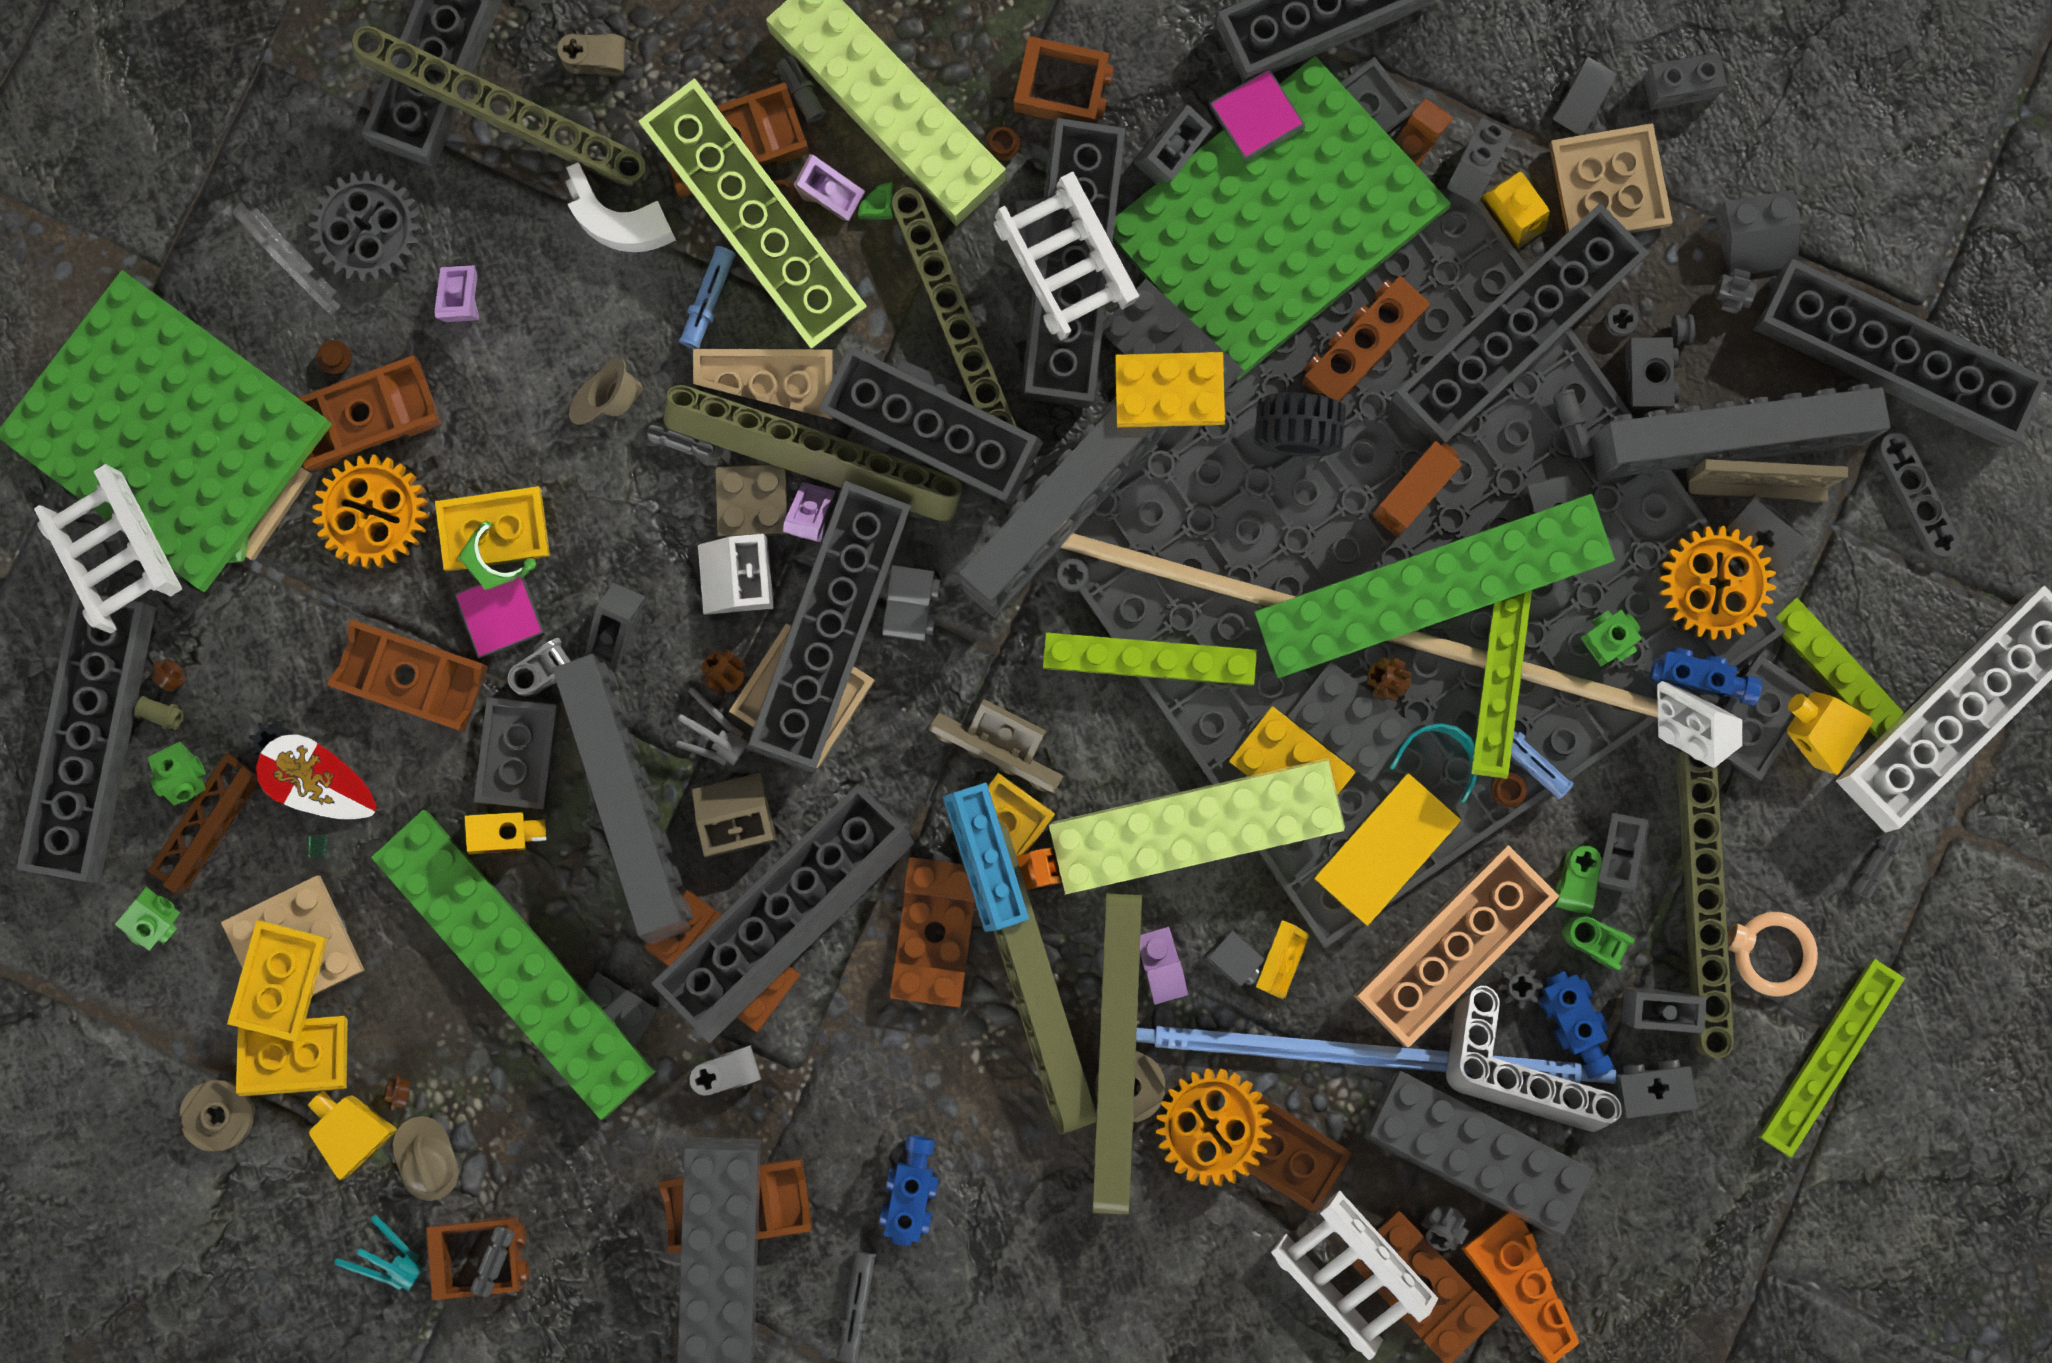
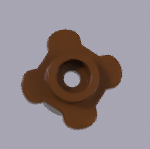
M395 1074L394 1081H387L384 1102L389 1103L390 1111H394L395 1107L405 1109L408 1099L410 1080L401 1079V1076Z

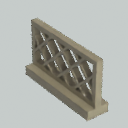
M1705 459L1696 467L1686 468L1685 490L1689 496L1750 499L1756 493L1763 500L1825 503L1828 501V489L1848 478V467Z

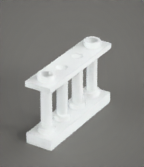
M1074 172L1060 178L1056 185L1058 190L1055 191V196L1013 217L1010 216L1006 207L1003 206L998 209L995 215L997 221L994 222L998 236L1002 241H1008L1046 312L1043 318L1048 330L1052 335L1057 333L1060 341L1067 338L1071 333L1068 325L1069 322L1110 301L1113 303L1118 302L1121 309H1124L1134 304L1139 298L1138 292ZM1060 208L1069 210L1074 219L1071 227L1027 248L1018 231L1019 229ZM1077 239L1080 241L1085 240L1091 251L1088 254V258L1044 280L1035 263L1036 260ZM1094 270L1102 272L1107 281L1105 289L1062 311L1060 310L1051 293L1052 291Z
M104 464L93 471L99 481L97 490L58 514L41 505L35 507L34 510L40 520L37 522L39 530L51 541L85 608L82 611L85 620L93 628L113 633L117 629L110 614L150 589L172 596L182 590V587L122 472ZM103 502L110 503L115 512L112 514V519L72 543L65 526ZM120 530L125 532L130 541L127 543L128 548L87 572L79 556ZM134 560L140 561L145 570L142 573L143 577L103 602L94 585Z
M1338 1191L1328 1200L1320 1213L1325 1219L1296 1243L1287 1234L1283 1235L1271 1253L1276 1258L1278 1265L1293 1276L1349 1338L1351 1345L1370 1360L1375 1356L1383 1341L1379 1336L1380 1333L1407 1313L1412 1314L1418 1322H1421L1430 1315L1438 1297L1343 1193ZM1336 1232L1349 1245V1248L1319 1270L1305 1254L1331 1233ZM1357 1259L1363 1260L1374 1274L1344 1297L1330 1280ZM1385 1286L1399 1301L1368 1324L1355 1310V1307L1379 1288Z

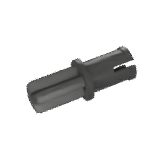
M787 56L781 59L777 64V69L790 90V98L796 100L808 124L820 120L827 112L812 89L814 86L813 82L807 80L795 57Z
M1569 389L1552 396V399L1555 402L1562 423L1559 428L1561 431H1565L1573 458L1581 460L1593 455V448L1584 424L1587 422V419L1582 418L1574 389Z

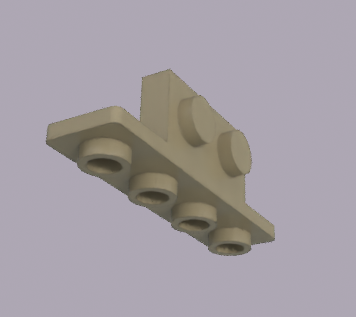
M985 699L982 701L970 728L941 713H938L929 727V730L935 733L939 740L949 744L955 743L965 748L974 758L986 759L998 765L1002 772L1008 775H1018L1028 780L1031 786L1040 791L1055 793L1063 778V775L1033 760L1046 730Z

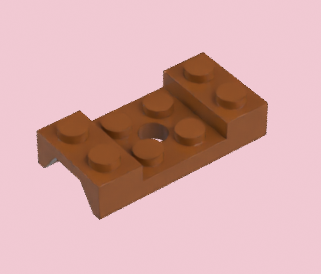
M785 82L716 106L733 130L741 134V140L761 166L775 161L779 165L810 154ZM667 161L680 199L692 195V192Z
M414 355L298 397L333 423L303 462L304 468L311 473L344 461L343 457L406 434L411 437L442 425L420 361ZM359 404H366L369 407L367 419L362 422L354 421L352 418L353 409Z
M350 619L347 645L338 668L329 677L326 685L465 733L488 666ZM406 665L412 666L415 671L414 680L408 685L400 684L397 679L399 669Z
M909 857L890 998L960 1008L975 899L964 864ZM932 922H939L945 928V937L938 943L930 942L925 936V929Z
M689 890L682 897L683 900H688L692 910L693 919L688 921L691 931L654 944L647 942L644 948L668 966L722 916V914ZM789 965L737 1018L755 1032H760L770 1015L802 974Z
M803 1158L769 1162L761 1165L758 1240L810 1232L813 1229ZM684 1176L662 1179L658 1182L665 1206L669 1254L681 1252Z
M1395 1208L1377 1232L1417 1276H1425L1429 1279L1430 1290L1438 1297L1430 1315L1421 1322H1418L1409 1313L1404 1315L1402 1319L1444 1363H1452L1500 1316L1438 1251L1427 1242L1413 1224ZM1357 1259L1351 1264L1366 1280L1374 1274L1363 1260ZM1382 1286L1377 1290L1390 1306L1399 1301L1387 1287Z

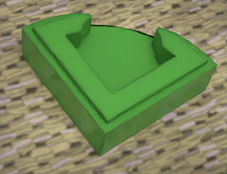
M892 182L878 185L865 197L859 207V220L893 219Z

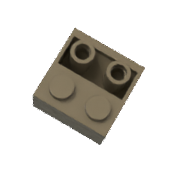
M761 773L692 789L696 824L704 857L710 858L777 841Z

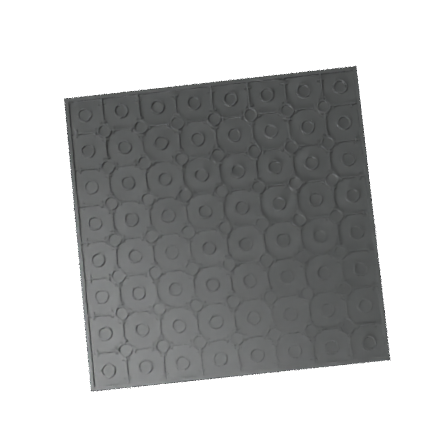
M1448 189L1442 192L1451 203L1450 208L1246 375L1238 381L1235 380L1224 392L1225 425L1172 426L1074 532L1077 535L1297 597L1528 516L1522 490L1530 484L1569 475L1570 483H1575L1578 488L1579 497L1588 494L1593 495L1615 561L1532 590L1523 657L1524 662L1658 700L1657 684L1659 683H1655L1653 679H1650L1652 663L1655 658L1659 659L1661 654L1667 651L1671 652L1672 648L1690 650L1693 652L1692 657L1706 660L1707 655L1722 657L1728 660L1727 665L1736 666L1786 632L1770 608L1764 604L1761 605V608L1767 613L1766 617L1754 615L1753 618L1757 624L1755 628H1750L1744 623L1745 634L1738 636L1731 629V638L1728 640H1724L1721 632L1718 631L1716 639L1711 641L1709 640L1707 630H1705L1701 637L1697 638L1695 637V626H1692L1687 631H1683L1682 626L1685 621L1683 618L1676 621L1671 620L1676 612L1675 608H1663L1670 601V597L1659 595L1660 591L1668 588V584L1658 581L1659 577L1669 574V571L1665 570L1661 564L1664 562L1673 563L1674 561L1667 552L1671 549L1680 552L1681 549L1677 541L1683 538L1691 543L1690 533L1696 531L1701 538H1703L1705 527L1710 526L1714 535H1716V532L1672 470L1597 479L1593 455L1581 460L1573 458L1565 431H1561L1559 428L1562 423L1552 396L1565 390L1574 389L1582 418L1587 419V422L1584 424L1589 439L1600 431L1601 426L1611 422L1610 419L1612 417L1631 414V412L1571 328L1446 443L1459 454L1458 460L1462 465L1399 538L1371 516L1433 444L1391 399L1409 379L1528 270L1526 264L1482 202L1479 200L1478 203H1475ZM1401 276L1431 303L1423 316L1341 401L1346 406L1343 448L1341 451L1327 456H1293L1273 453L1254 444L1257 402L1259 398L1275 393L1313 394L1302 384L1306 375L1303 371L1304 367L1315 355L1322 358L1330 350L1327 343L1340 329L1346 333L1354 325L1350 319L1364 304L1368 308L1372 306L1377 300L1374 296L1375 292L1385 281L1389 280L1393 283ZM1382 309L1378 311L1379 318L1383 322L1393 323L1396 321V317L1391 310ZM1365 334L1355 336V343L1359 347L1366 349L1372 346L1369 336ZM1334 359L1331 361V367L1336 373L1343 374L1348 372L1349 368L1344 360ZM1080 436L1029 470L1015 498L1017 502L1020 500L1026 502L1034 493L1032 488L1043 475L1046 474L1049 477L1057 468L1056 462L1067 449L1073 451L1081 442ZM1059 548L1054 554L1060 565L1068 559H1078L1086 565L1088 581L1079 590V593L1110 638L1257 650L1253 686L1138 677L1211 785L1247 777L1228 761L1272 706L1287 717L1330 661L1371 693H1373L1375 688L1367 685V675L1374 663L1380 661L1381 657L1389 660L1395 657L1406 662L1404 670L1412 674L1408 691L1398 697L1396 702L1388 698L1383 702L1415 726L1408 736L1425 726L1443 723L1460 728L1471 737L1475 745L1484 668L1384 641L1277 678L1254 611L1266 606L1063 548ZM1721 552L1716 554L1717 577L1709 581L1710 585L1716 587L1715 600L1712 606V613L1714 615L1718 613L1717 590L1725 586L1724 582L1718 579L1722 561ZM1696 555L1692 562L1693 567L1698 573L1705 574L1708 571L1709 562L1704 556ZM1732 558L1728 564L1729 571L1732 575L1740 577L1743 574V570L1735 559ZM1070 566L1069 572L1066 569L1064 570L1073 584H1076V579L1081 581L1083 575L1077 572L1078 567ZM1693 590L1690 594V603L1693 607L1702 609L1706 603L1704 593L1699 590ZM1729 593L1725 600L1726 606L1730 611L1737 612L1741 607V599L1737 594ZM1493 604L1416 631L1487 651ZM1607 610L1612 615L1620 610L1625 615L1629 613L1634 617L1641 629L1638 633L1642 639L1634 644L1637 651L1621 662L1615 657L1610 662L1600 666L1580 637L1592 630L1594 626L1591 621ZM1521 679L1514 731L1516 733L1520 731L1525 736L1524 740L1570 780L1651 725L1658 718ZM1436 731L1423 732L1410 741L1393 770L1390 769V764L1396 751L1372 782L1367 781L1355 772L1337 795L1345 825L1344 831L1258 850L1257 852L1322 947L1326 948L1362 922L1313 878L1407 773L1414 777L1459 817L1461 821L1388 904L1551 792L1511 757L1509 772L1519 775L1527 786L1526 797L1520 805L1513 808H1504L1498 805L1491 795V785L1496 777L1477 775L1471 793L1465 803H1462L1460 799L1468 783L1471 771L1467 752L1461 743L1448 734Z

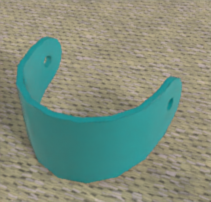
M1443 723L1425 726L1404 739L1393 757L1390 769L1393 770L1410 741L1423 732L1436 731L1448 734L1461 743L1469 756L1471 770L1475 745L1471 737L1456 726ZM1471 771L1468 783L1460 799L1462 803H1465L1476 782L1477 775L1471 774Z

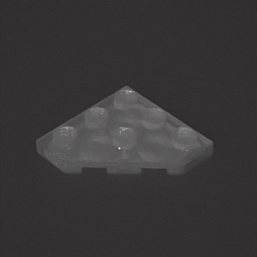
M241 202L232 211L256 241L330 316L341 307L332 297L336 293L333 287L323 277L316 280L310 274L314 268L256 207L250 211Z

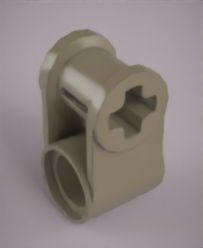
M568 34L558 43L557 51L565 70L572 74H598L602 76H621L624 74L625 38L620 35ZM578 49L580 52L576 54V58L570 59V56L573 55V50Z

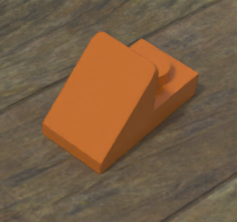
M1054 848L1035 850L1028 854L1016 856L1026 890L1063 883Z

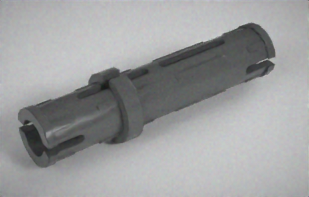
M854 1250L844 1317L839 1320V1326L842 1329L838 1354L836 1355L837 1360L858 1363L859 1361L858 1356L862 1333L867 1330L868 1325L865 1322V1315L876 1258L875 1253ZM861 1272H862V1279H861L860 1291H859L858 1302H857V1295H858L860 1277H861ZM853 1326L852 1338L850 1340L851 1330Z

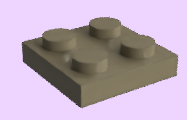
M775 465L716 467L717 531L719 538L764 534L765 536L788 535V533L783 532L784 522L788 514L786 469Z

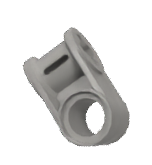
M555 638L545 643L533 654L510 669L508 683L518 695L531 698L557 683L552 669L557 665L551 656L555 657L559 665L571 662L561 648L562 641L560 638ZM524 672H532L534 674L533 684L526 689L519 688L517 684L518 677Z
M750 1045L720 1055L719 1058L696 1066L691 1072L689 1079L692 1089L696 1093L705 1096L761 1080ZM702 1069H706L708 1074L714 1073L716 1075V1079L711 1082L712 1088L707 1089L706 1084L699 1085L697 1078L702 1076Z

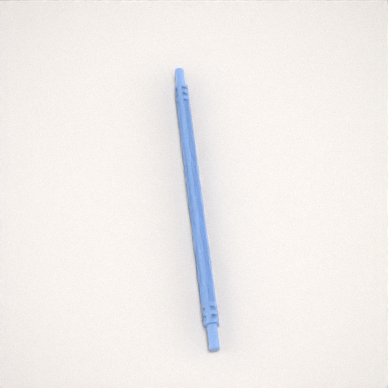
M1156 1026V1029L1137 1028L1136 1042L1153 1043L1158 1048L1445 1073L1449 1056L1447 1051ZM1492 1056L1493 1058L1576 1083L1586 1081L1615 1084L1616 1070L1613 1069L1588 1079L1585 1070L1581 1067V1063ZM1464 1067L1465 1073L1467 1075H1472L1470 1070Z

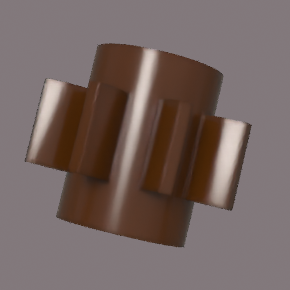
M728 649L723 654L719 651L713 652L707 656L702 664L701 670L705 675L701 678V681L717 695L722 690L727 693L733 692L744 680V673L740 669L745 666V663Z
M1381 657L1380 661L1374 663L1367 675V685L1375 688L1372 696L1383 701L1388 698L1396 702L1398 697L1404 695L1410 687V676L1412 675L1404 670L1406 662L1395 657L1391 660Z

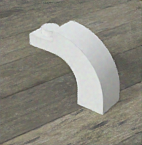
M579 162L566 167L571 179L566 180L565 183L572 198L576 200L569 203L568 206L581 227L596 241L612 249L626 252L654 250L676 241L658 201L632 212L612 211L604 207L596 199Z

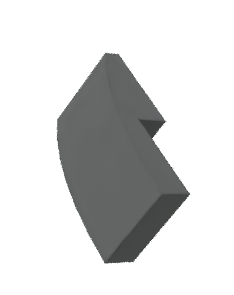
M1586 56L1568 85L1570 87L1551 118L1576 134L1583 135L1607 95L1617 73Z

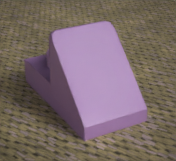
M811 154L794 183L796 190L803 200L817 202L845 221L850 220L865 192Z
M475 265L440 268L434 311L437 319L444 322L479 320L475 301L477 284Z
M802 482L786 516L783 532L821 542L835 496V490Z
M1166 927L1140 935V956L1154 1005L1187 996L1188 990L1181 961L1178 959L1170 928Z

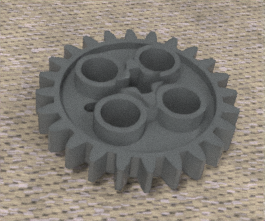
M365 171L363 180H359L354 172L351 173L350 183L348 184L340 177L337 178L339 185L337 190L328 185L326 186V190L330 195L328 199L319 196L316 198L322 205V209H311V213L318 218V221L308 223V226L313 231L318 232L309 238L314 245H320L315 249V254L319 258L325 257L322 264L327 269L334 266L333 273L337 277H341L346 272V279L351 283L355 281L358 275L364 285L368 284L370 276H373L378 283H382V273L384 272L392 279L395 278L393 268L398 266L406 270V265L402 260L405 257L415 259L416 257L410 251L411 246L421 247L422 245L414 237V235L424 233L420 225L414 224L423 219L418 211H412L418 206L417 202L413 198L407 199L410 193L405 187L398 190L399 183L395 179L390 180L386 184V177L382 173L378 174L375 181H373V177L368 171ZM368 199V204L364 210L354 211V205L358 200ZM383 202L384 205L378 208V204ZM397 216V222L392 228H383L384 220L387 217ZM363 225L372 226L369 232L367 230H360ZM343 227H348V236L343 240H336L337 231ZM369 246H379V250L374 257L365 258L364 253ZM355 247V251L349 254V250Z

